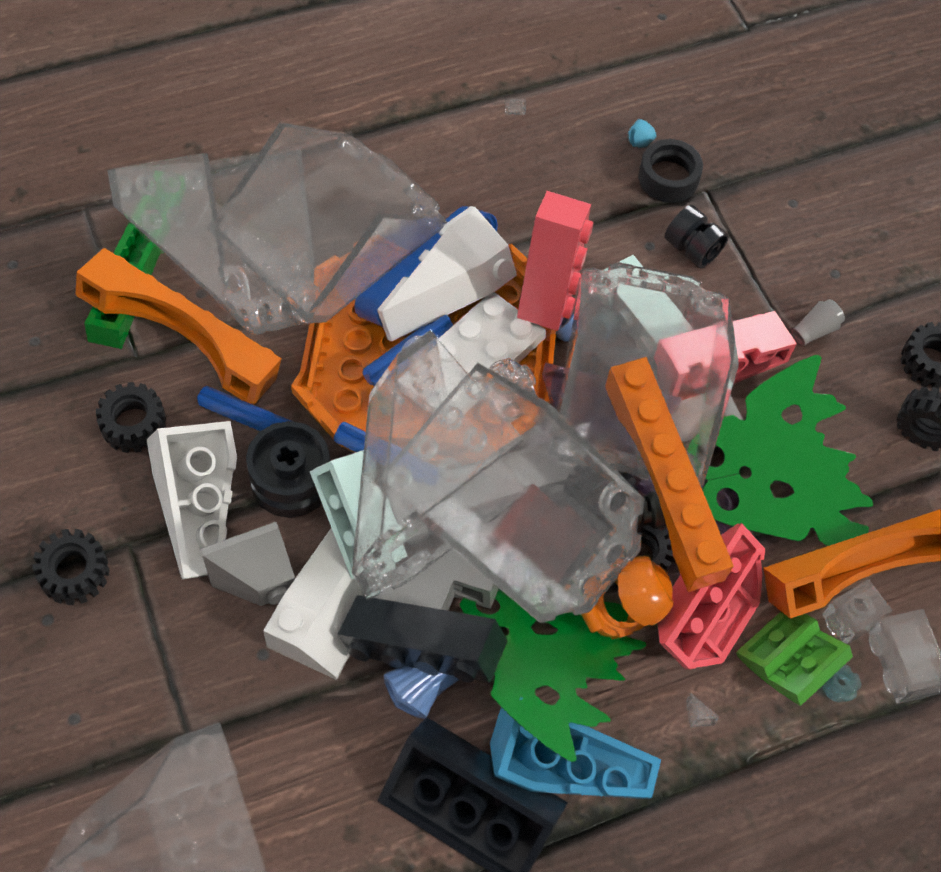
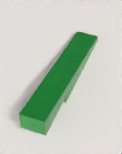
M155 171L113 254L123 257L128 263L142 272L152 275L187 188L188 177ZM92 307L84 322L88 342L122 349L135 316L105 314Z

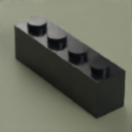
M362 595L356 596L337 634L347 647L349 655L357 660L365 662L369 661V659L383 661L394 668H402L403 666L418 668L429 675H437L438 673L453 675L457 679L468 683L474 680L491 682L508 642L496 619Z

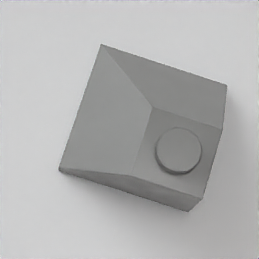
M277 522L200 549L212 587L260 606L268 603L272 605L279 604L295 580Z

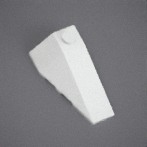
M470 206L443 226L439 231L441 238L430 251L425 249L418 258L421 261L410 277H403L377 309L388 340L394 341L436 321L443 315L455 312L494 293L517 275L509 245L476 207Z
M231 421L159 428L147 439L152 474L182 580L208 576L200 549L226 540L227 512L232 498L231 483L237 461Z
M332 528L282 597L263 632L267 648L337 680L350 656L347 652V647L337 634L356 596L363 594L366 574L351 579Z

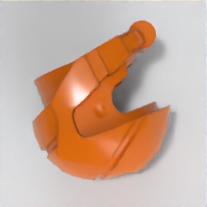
M636 556L621 560L599 571L586 582L583 596L584 608L580 613L591 633L597 631L600 635L610 637L611 639L631 635L634 631H638L645 626L657 624L668 615L674 604L672 600L673 587L671 579L667 572L660 565L653 562L649 556ZM611 580L618 585V594L622 606L628 613L626 622L616 621L605 608L603 597Z

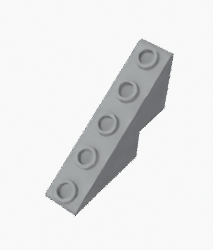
M520 505L516 508H507L497 519L489 524L474 527L461 540L454 544L448 543L441 546L435 551L433 556L421 563L414 562L408 565L400 575L388 582L381 581L369 589L367 597L449 611L455 597L461 600L465 598L475 601L477 605L491 609L524 526L525 506Z

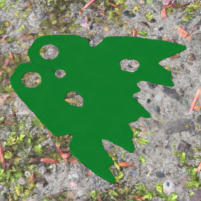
M813 355L798 361L754 389L745 399L746 420H741L735 415L718 417L699 433L690 444L689 456L696 474L708 480L702 491L715 520L730 526L742 523L748 530L795 541L803 540L808 535L810 529L814 528L819 541L826 546L869 532L868 526L852 522L839 512L840 510L873 506L872 499L862 494L857 484L845 478L849 472L848 464L856 458V455L825 447L823 445L825 434L815 431L818 422L841 413L846 409V406L837 402L833 395L819 394L812 391L822 359L821 356ZM791 405H798L802 412V420L791 425L782 418V411ZM716 445L723 450L725 460L721 466L711 467L705 463L702 453L706 446ZM747 466L750 468L751 476L749 478L741 477L739 474L740 467ZM775 480L788 483L793 488L794 494L786 498H775L771 492L770 485ZM730 488L737 493L739 504L736 509L727 511L718 505L716 497L721 489Z
M499 587L494 598L500 604L499 611L494 614H484L478 611L475 601L463 598L460 602V607L464 614L496 619L500 627H506L509 630V634L505 636L508 641L494 673L495 681L491 696L518 724L546 747L564 759L575 762L577 758L569 723L595 727L601 722L611 721L605 713L577 696L576 688L586 689V678L625 681V677L616 670L618 664L614 657L628 656L633 650H641L646 647V642L627 636L611 639L610 637L600 635L597 631L591 633L580 613L583 608H579L574 599H572L571 606L565 607L564 602L559 601L558 608L551 607L552 600L547 599L545 605L540 603V594L533 598L529 591ZM604 602L606 610L613 619L618 622L627 621L628 613L622 604ZM536 621L549 623L558 631L553 635L535 634L531 626ZM549 686L559 693L560 698L555 705H548L536 696L535 689Z

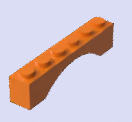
M103 248L77 271L76 296L105 314H125L142 317L161 323L181 333L194 343L209 359L218 374L222 388L239 399L254 405L277 380L282 358L275 355L272 350L262 347L246 337L240 330L230 327L216 318L211 312L203 310L187 300L182 294L174 292L158 282L152 275L146 274L134 267L123 257Z
M647 357L611 367L605 384L606 391L618 420L633 439L650 474L665 518L673 557L687 591L691 592L725 581L734 567Z
M941 509L764 567L768 602L791 619L825 607L841 590L875 573L901 566L941 561Z

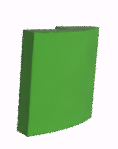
M782 612L775 616L736 652L738 658L757 676L799 706L808 700L853 657L849 645L820 631L817 619L807 614L790 619Z

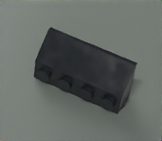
M428 717L408 736L377 800L490 872H530L568 802L553 793L530 792L494 776L491 755Z

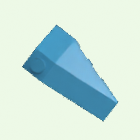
M502 707L500 708L490 741L494 776L530 792L641 799L652 798L661 759L590 727L569 723L577 758L575 762H570L546 747L518 724Z

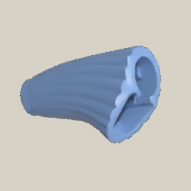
M403 666L384 674V682L394 706L422 719L427 717L436 698L459 680L453 675L443 673L429 675L418 668Z

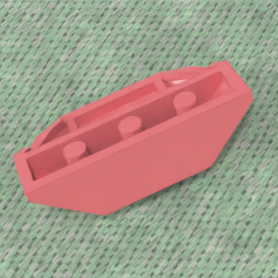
M742 523L734 525L721 535L734 565L725 581L688 592L680 574L673 585V607L668 615L657 623L660 644L684 669L724 663L760 604L763 577L761 560H764L765 548Z

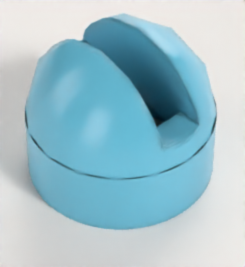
M638 119L628 132L630 144L638 148L647 147L657 137L654 128L642 119Z

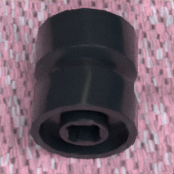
M689 205L672 220L665 232L664 238L677 250H686L685 256L701 269L708 266L721 253L728 242L729 235L716 223L707 224V216L694 205Z

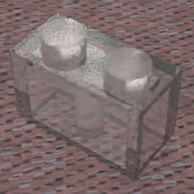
M924 609L880 618L869 631V645L873 654L879 657L884 670V684L887 690L893 693L896 703L900 704L941 694V650Z

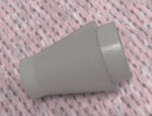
M831 299L825 302L819 301L803 320L791 330V333L801 346H805L815 339L839 330L841 323L845 321L844 313L839 305Z

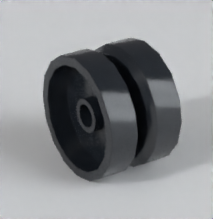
M286 421L272 424L261 430L249 444L246 455L252 493L261 508L275 516L286 518L304 516L319 508L322 502L310 471L330 462L326 441L317 430L304 423Z

